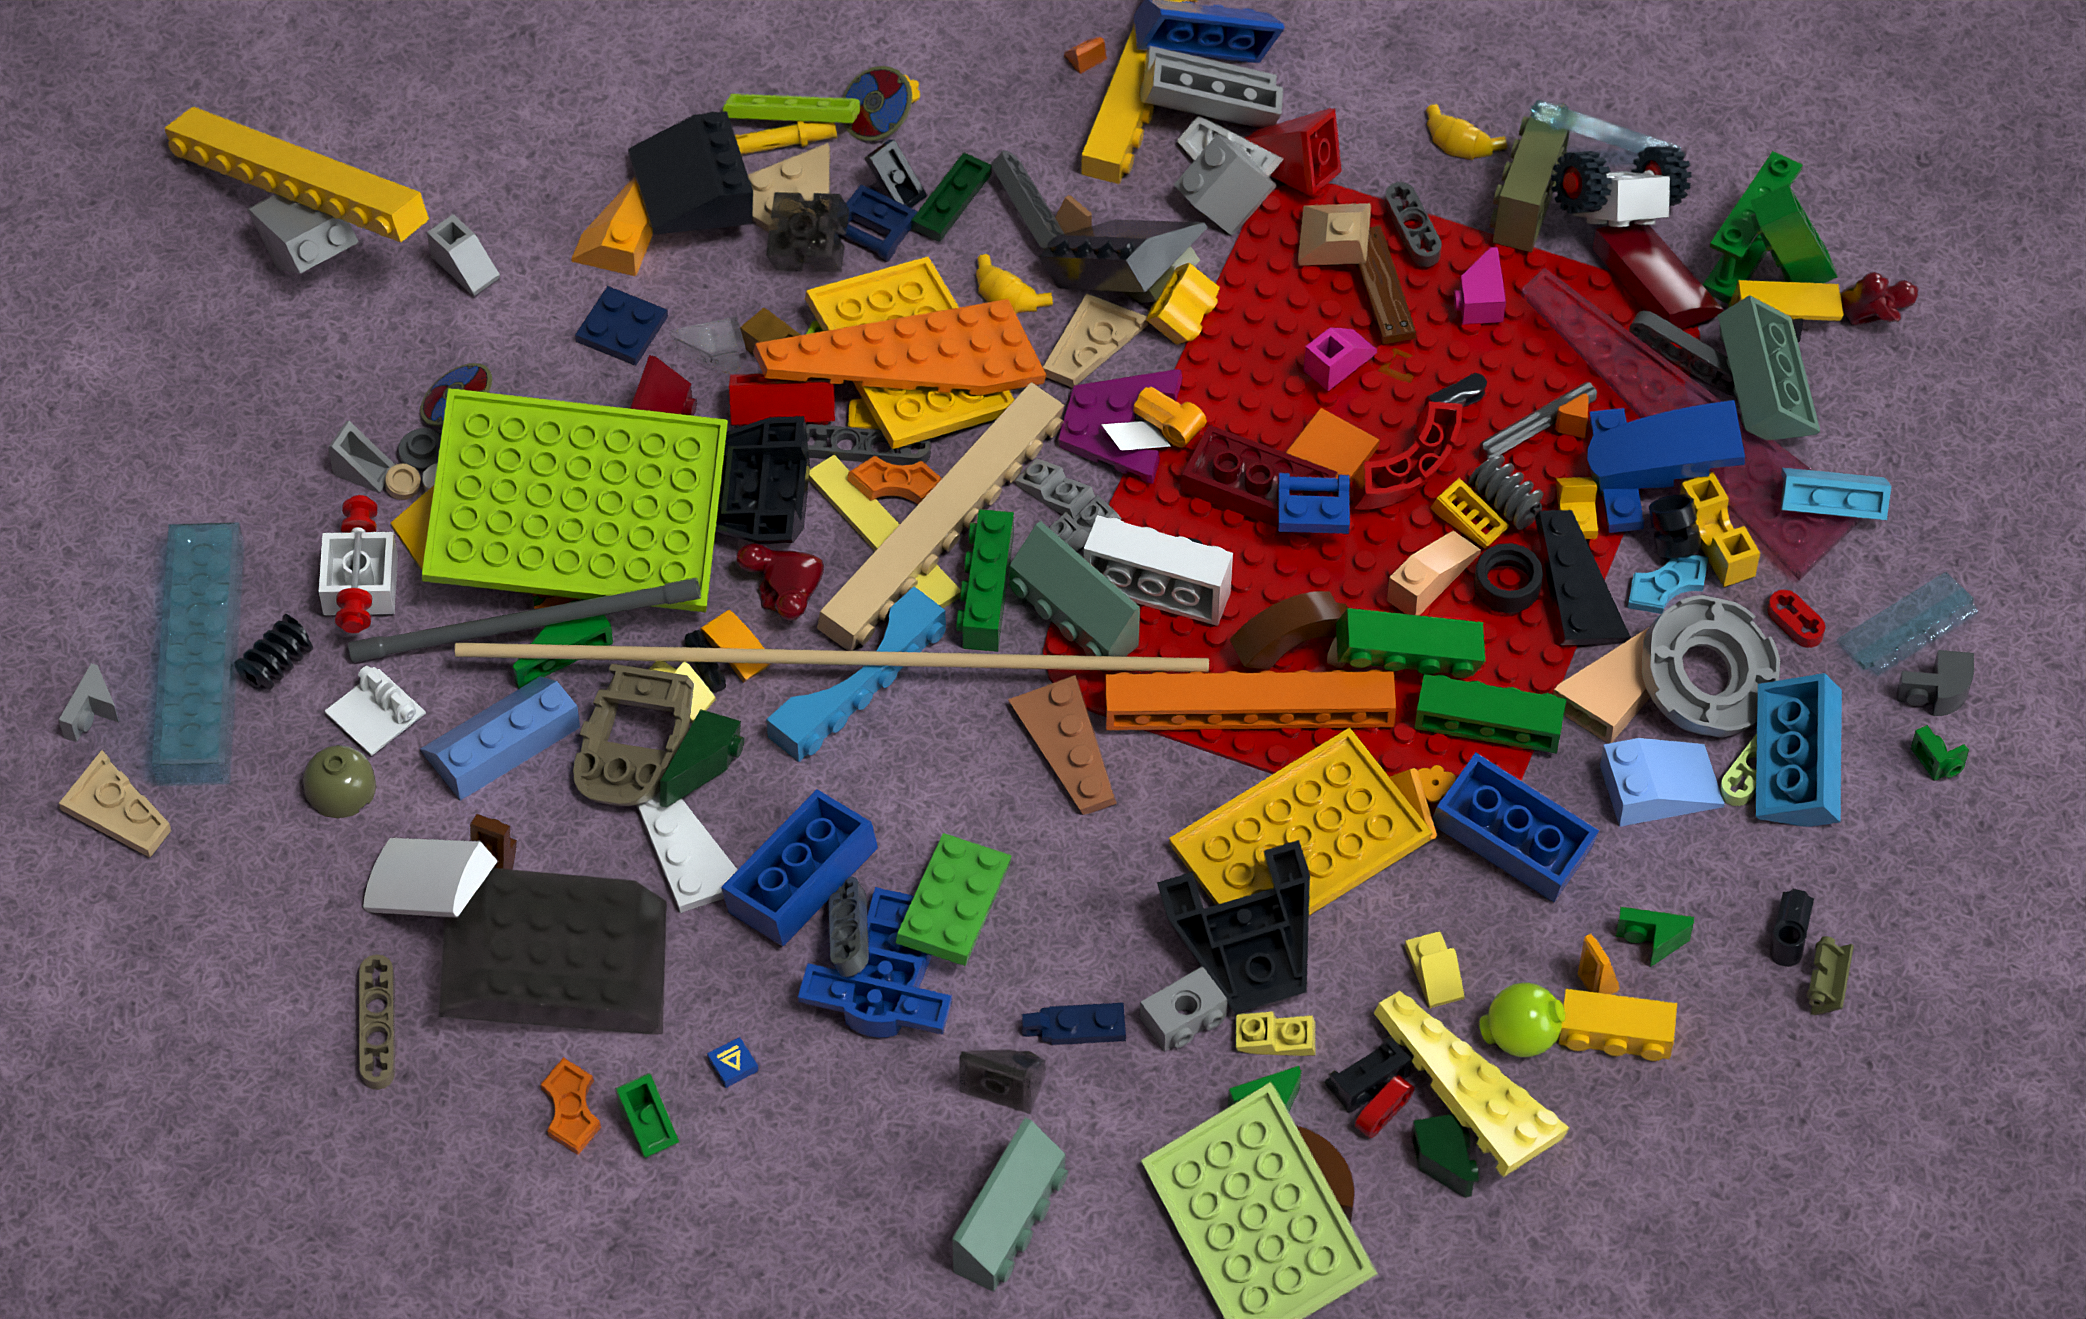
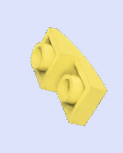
M1273 1012L1236 1015V1049L1240 1052L1260 1055H1315V1020L1313 1015L1277 1019Z

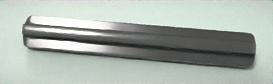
M1590 382L1581 384L1481 441L1479 448L1481 454L1489 460L1506 452L1555 424L1560 406L1585 393L1589 396L1588 404L1595 401L1597 398L1596 389Z

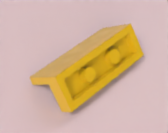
M1739 280L1731 299V305L1733 306L1750 295L1787 314L1792 319L1840 321L1843 317L1839 284Z

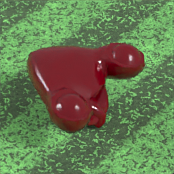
M1870 272L1862 280H1858L1857 283L1850 285L1840 293L1843 315L1849 318L1852 325L1871 323L1881 319L1890 323L1899 322L1901 315L1897 309L1909 307L1916 302L1918 287L1907 280H1901L1893 286H1888V278L1883 277L1877 272Z
M758 544L746 545L737 552V564L742 570L764 573V580L760 585V595L764 609L777 611L780 617L786 621L796 620L804 614L808 601L819 585L824 573L822 559L805 552L774 551Z

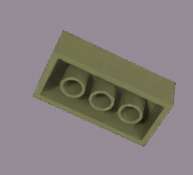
M1534 104L1530 117H1523L1519 130V136H1522L1521 140H1514L1510 156L1513 162H1506L1502 175V181L1505 183L1504 185L1498 184L1494 195L1493 204L1498 205V208H1494L1490 221V228L1495 229L1493 243L1528 252L1533 251L1554 194L1552 193V187L1556 186V181H1551V176L1557 174L1553 167L1555 164H1559L1558 158L1567 153L1573 114Z

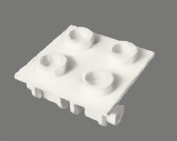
M365 666L358 674L361 678L360 684L326 709L325 713L368 754L373 756L424 716L426 711L380 669Z

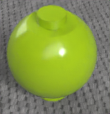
M1516 983L1504 988L1496 995L1490 1005L1489 1014L1483 1015L1480 1018V1030L1487 1044L1497 1043L1503 1051L1513 1056L1533 1057L1544 1053L1557 1041L1562 1029V1022L1565 1020V1010L1561 1001L1556 1000L1544 987L1533 983Z

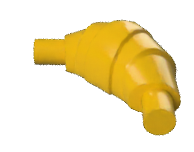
M1432 104L1426 108L1429 118L1427 126L1433 138L1432 142L1446 154L1473 160L1474 158L1492 156L1495 151L1507 149L1505 136L1491 139L1488 134L1474 127L1473 124L1460 118L1456 119L1452 116L1441 114L1437 104Z
M982 254L978 256L979 269L976 271L979 286L978 292L987 302L1008 299L1016 314L1037 311V307L1053 306L1051 292L1036 294L1033 288L1022 282L1016 275L993 266L990 255Z

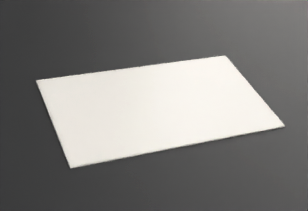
M1148 421L1101 424L1120 450L1171 447L1157 427Z

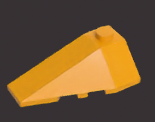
M635 176L583 231L572 256V262L632 276L637 275L653 234Z

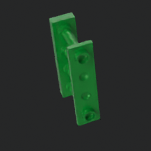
M1772 151L1710 242V247L1723 253V255L1703 283V287L1712 297L1729 304L1738 281H1748L1768 252L1761 235L1756 233L1750 216L1755 214L1751 200L1787 184L1791 186L1802 170V164Z

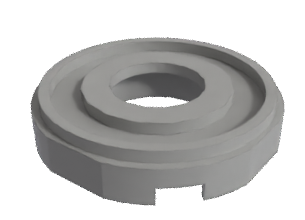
M1705 595L1688 597L1665 610L1655 619L1643 639L1642 677L1646 689L1659 710L1670 721L1686 731L1719 738L1736 735L1745 731L1757 722L1758 684L1779 681L1780 657L1775 642L1771 636L1766 639L1760 628L1752 621L1756 616L1745 607L1733 601ZM1695 646H1705L1715 650L1723 658L1728 667L1729 674L1727 687L1723 692L1717 695H1709L1700 691L1689 680L1682 660L1683 655L1688 649Z

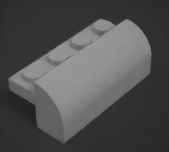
M1150 46L1146 52L1144 81L1140 87L1141 102L1261 129L1276 125L1282 112L1283 87L1276 86L1277 75Z

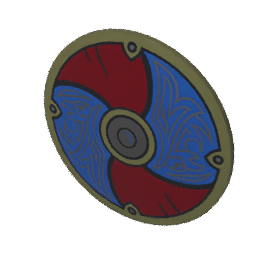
M888 66L872 67L857 75L846 88L842 98L860 100V112L853 123H843L845 129L852 136L863 141H878L897 131L906 120L912 105V90L907 78L897 69Z
M469 363L456 367L441 376L429 388L421 402L420 414L422 419L431 426H443L448 388L489 393L492 385L491 371L483 364Z

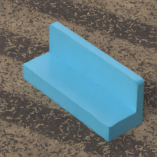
M1793 468L1781 469V476L1784 479L1780 506L1782 510L1887 520L1892 486L1886 478Z

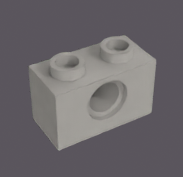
M1202 966L1141 1001L1140 1020L1165 1052L1174 1046L1181 1048L1187 1045L1195 1034L1205 1028L1212 1030L1218 1027L1227 1015L1228 999ZM1189 1010L1193 1013L1190 1015L1180 1014L1179 1011Z

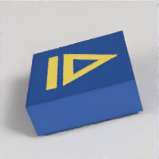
M740 1037L707 1053L708 1061L725 1088L758 1072V1064Z

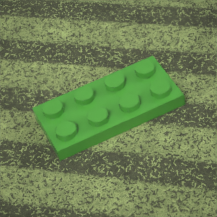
M943 833L899 928L896 943L966 966L1008 871L1012 855Z

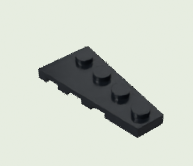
M1539 511L1535 516L1560 645L1620 644L1628 641L1631 638L1573 511Z

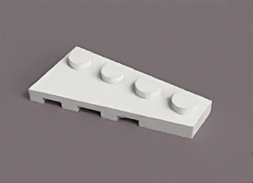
M659 793L652 799L637 804V809L679 912L682 913L724 899L721 887L737 871V868L682 798L665 808L660 806Z

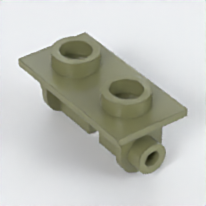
M1829 936L1821 937L1820 941L1816 943L1814 965L1819 969L1812 971L1810 987L1807 991V998L1810 1005H1812L1811 1015L1843 1009L1853 944L1838 947L1835 944V939Z

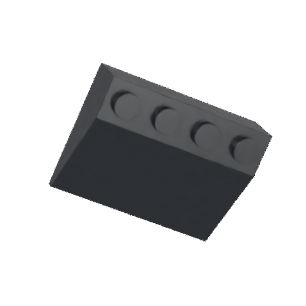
M727 111L692 115L628 148L629 159L653 235L753 224V189Z
M1116 219L1058 235L1048 242V247L1038 257L1058 288L1145 293L1207 229L1205 222Z

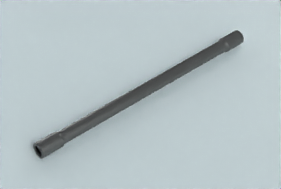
M697 578L666 583L663 586L426 630L388 637L378 636L349 642V653L352 662L355 663L382 658L388 654L665 603L674 604L701 599L700 585Z

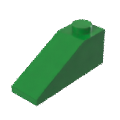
M576 599V600H573V601H571V602H569V603L577 602V601H582V600H588V599ZM605 615L546 625L531 644L609 646L613 644L611 624ZM519 658L513 665L515 684L520 689L540 676L545 677L578 661V659Z

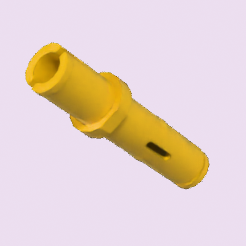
M797 121L795 125L741 135L736 134L735 138L742 156L743 154L797 144L805 147L808 146V142L830 138L835 139L837 138L835 122L812 121L804 123V121Z

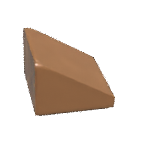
M1067 195L1055 217L1064 234L1091 227L1092 213L1072 196Z

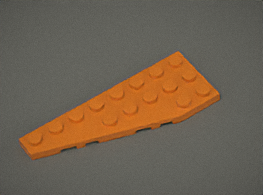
M1008 299L755 343L753 351L764 377L769 379L807 381L808 378L815 377L828 378L830 383L843 384L844 380L861 381V386L915 390L918 386L937 387L938 392L951 393V389L954 388L967 389L969 394L985 395L1027 387L1031 382L1035 385L1044 384L1046 373Z

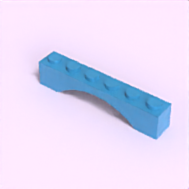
M914 586L890 607L889 623L877 651L922 652L930 642L934 644L943 637L946 631L945 609ZM864 665L847 680L829 689L809 695L790 697L766 719L768 738L800 762L807 754H815L822 746L823 740L831 732H839L853 712L857 709L863 710L870 703L875 692L881 687L886 688L890 686L895 680L897 672L904 666Z

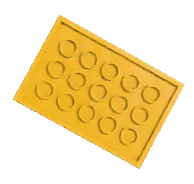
M929 256L806 290L805 301L823 331L959 308ZM853 381L892 449L998 419L1015 400L1009 390L985 395L969 394L967 389L952 388L951 393L938 392L937 387L918 386L915 390L861 386V381Z
M1349 727L1171 836L1169 844L1188 870L1193 872L1195 879L1213 903L1218 905L1272 889L1273 885L1264 859V850L1299 840L1310 874L1309 915L1429 842L1433 832Z

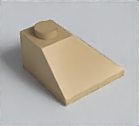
M1370 203L1304 206L1298 257L1299 266L1366 263L1371 214Z

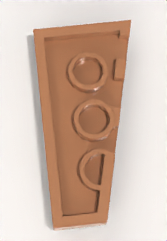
M1075 675L1008 699L1082 815L1117 804L1081 688Z

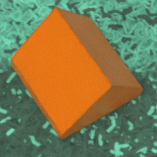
M1100 36L1088 39L1065 51L1064 56L1079 73H1082L1107 60L1105 41Z
M1586 393L1558 408L1555 430L1558 433L1585 439L1589 396Z

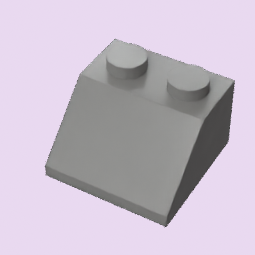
M1218 134L1174 184L1194 207L1230 235H1234L1277 186L1236 142Z

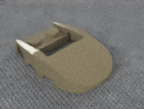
M611 664L609 671L614 676L607 690L599 689L593 701L596 707L589 722L584 721L580 735L583 737L581 752L576 753L573 769L574 782L584 796L595 802L615 806H632L644 803L660 793L661 779L689 731L694 683L688 675ZM618 704L674 712L673 716L676 720L673 734L669 736L665 748L667 751L608 742Z

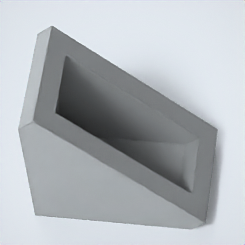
M350 421L344 423L328 447L333 475L374 492H381L385 486L386 474L395 464Z

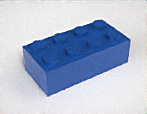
M1476 752L1437 805L1433 817V823L1436 828L1552 902L1557 900L1587 857L1599 833V830Z
M816 789L721 887L728 913L784 947L829 900V897L845 883V880L851 877L878 849L872 822Z

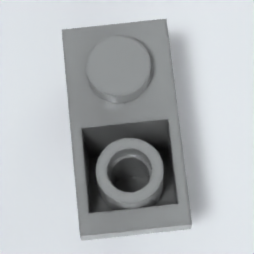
M454 214L427 232L431 258L471 295L476 296L500 279V274L475 233Z

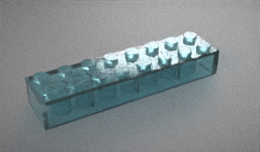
M239 522L168 525L152 767L158 786L230 784L237 681V671L234 662L238 659L245 547Z

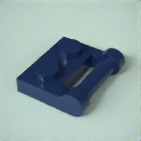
M861 184L833 219L829 233L838 238L844 236L877 252L878 257L889 261L895 254L898 245L912 229L911 220L918 211ZM851 220H854L887 237L883 241L849 225Z

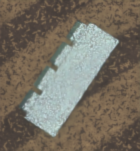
M1944 572L1837 639V643L1864 670L1870 667L1879 676L1899 663L1898 657L1901 660H1905L1924 648L1926 641L1932 643L1953 630V624L1955 626L1961 625L1977 615L1978 611L1973 604L1974 598L1947 572Z

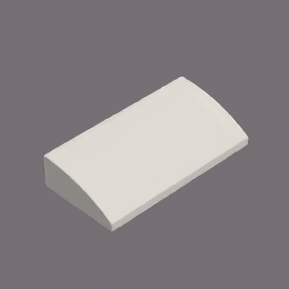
M390 838L372 869L366 887L363 908L367 912L458 917L497 863V860L480 841Z

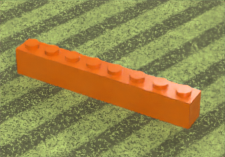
M1300 670L1295 673H1275L1273 671H1262L1259 673H1239L1236 671L1202 673L1194 671L1187 674H1167L1165 672L1130 674L1120 672L1106 675V730L1394 727L1396 712L1394 671L1369 670L1367 672H1347L1344 670H1334L1332 672H1310Z

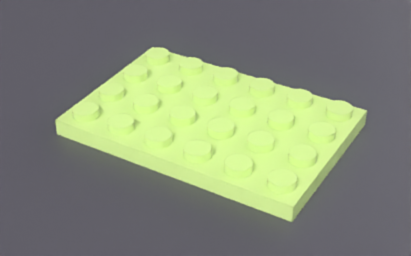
M1271 1082L1141 1160L1225 1319H1304L1377 1275L1368 1255Z

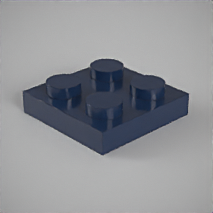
M607 286L575 334L576 342L636 366L668 318V309Z

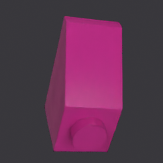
M1491 247L1461 276L1460 289L1454 290L1455 311H1461L1462 324L1503 322L1506 298L1498 247Z

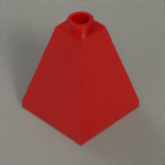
M1328 108L1261 128L1244 138L1283 158L1284 160L1270 176L1307 195H1314L1342 172L1335 108Z

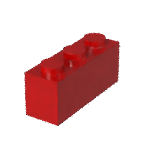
M763 374L730 375L731 425H739L741 427L769 417L804 416L808 424L827 425L829 421H835V386L833 383H830L828 378L810 377L807 381L769 379L765 378Z

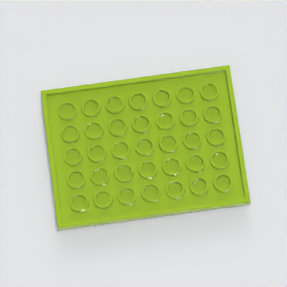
M448 388L422 569V581L569 598L593 599L697 578L700 585L701 599L674 604L665 603L651 607L706 612L728 420Z

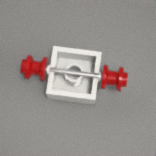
M355 495L343 502L342 512L347 518L341 523L342 533L322 534L319 596L323 615H335L336 625L348 633H359L367 629L371 624V615L395 614L398 554L394 532H376L377 525L372 519L378 513V506L376 502L364 495Z

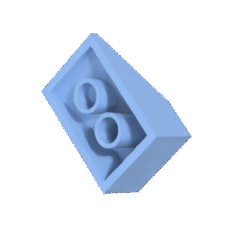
M1636 738L1604 744L1600 768L1619 827L1722 808L1725 805L1704 744Z

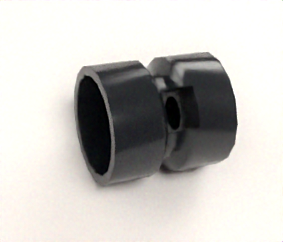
M1684 494L1665 496L1653 501L1649 505L1652 527L1656 529L1654 539L1659 556L1679 558L1699 551L1702 547L1699 526L1694 523L1697 520L1694 499L1691 496Z

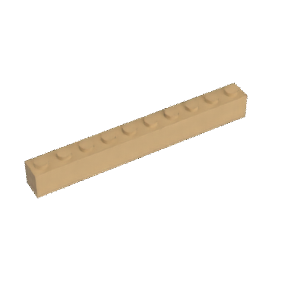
M1031 382L820 611L817 629L847 651H853L859 643L862 645L866 644L875 631V625L880 620L885 622L889 619L890 607L910 589L917 586L918 581L916 578L921 572L928 575L935 568L939 561L938 556L944 550L949 552L960 538L959 533L965 527L970 529L971 522H977L979 509H982L986 504L991 506L1002 492L1001 487L1007 481L1012 483L1018 477L1023 468L1022 464L1027 458L1033 460L1039 454L1047 436L1053 438L1059 432L1064 423L1061 419L1064 404Z

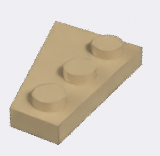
M1086 293L1043 366L1046 378L1072 388L1074 385H1078L1147 327V316Z
M103 750L100 751L59 802L61 811L149 858L171 832L168 821L144 795H140L130 784L122 771L119 772L110 762V758Z

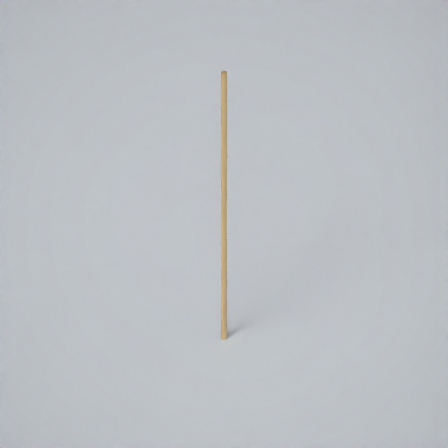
M455 643V657L1152 672L1197 671L1209 673V658Z

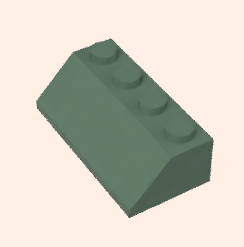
M1750 295L1718 314L1721 327L1719 333L1722 341L1725 343L1728 356L1727 365L1732 372L1735 384L1734 394L1739 400L1742 412L1741 422L1744 428L1749 433H1753L1767 441L1810 436L1821 432L1792 318Z
M1038 522L1010 564L1009 584L1012 591L1018 597L1026 598L1034 605L1035 610L1043 619H1049L1059 627L1061 634L1067 640L1075 641L1083 648L1086 656L1126 657L1139 646L1140 606L1043 522Z
M1026 1117L952 1239L953 1273L993 1292L1000 1281L1006 1283L1010 1278L1015 1266V1262L1012 1260L1018 1250L1022 1252L1026 1250L1033 1235V1231H1031L1033 1224L1036 1220L1042 1221L1045 1218L1051 1201L1048 1200L1054 1189L1057 1191L1062 1189L1068 1176V1170L1065 1169V1153L1032 1120Z

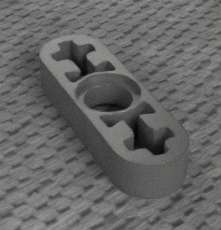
M1396 182L1389 185L1385 193V208L1412 261L1423 267L1435 265L1440 259L1442 243L1416 191L1410 184L1405 182ZM1400 199H1401V200H1406V202H1405V209H1404V210H1403V205H1402ZM1415 219L1422 226L1417 229H1410L1404 225V222ZM1421 239H1423V244L1427 250H1431V252H1426L1425 249H1420Z

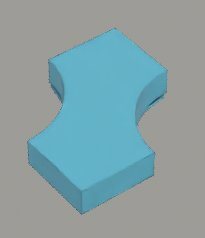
M1691 554L1679 558H1670L1666 565L1656 571L1634 574L1628 608L1662 614L1667 603L1675 596L1688 591L1703 592L1708 557Z

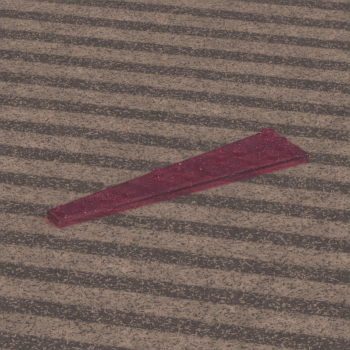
M1546 268L1540 271L1523 287L1521 296L1640 418L1691 406L1722 402ZM1737 413L1745 453V465L1710 468L1709 473L1714 472L1729 498L1728 508L1800 581L1863 518L1782 510L1780 506L1784 479L1781 476V469H1812L1775 441H1767L1753 433H1749L1742 425L1741 416Z

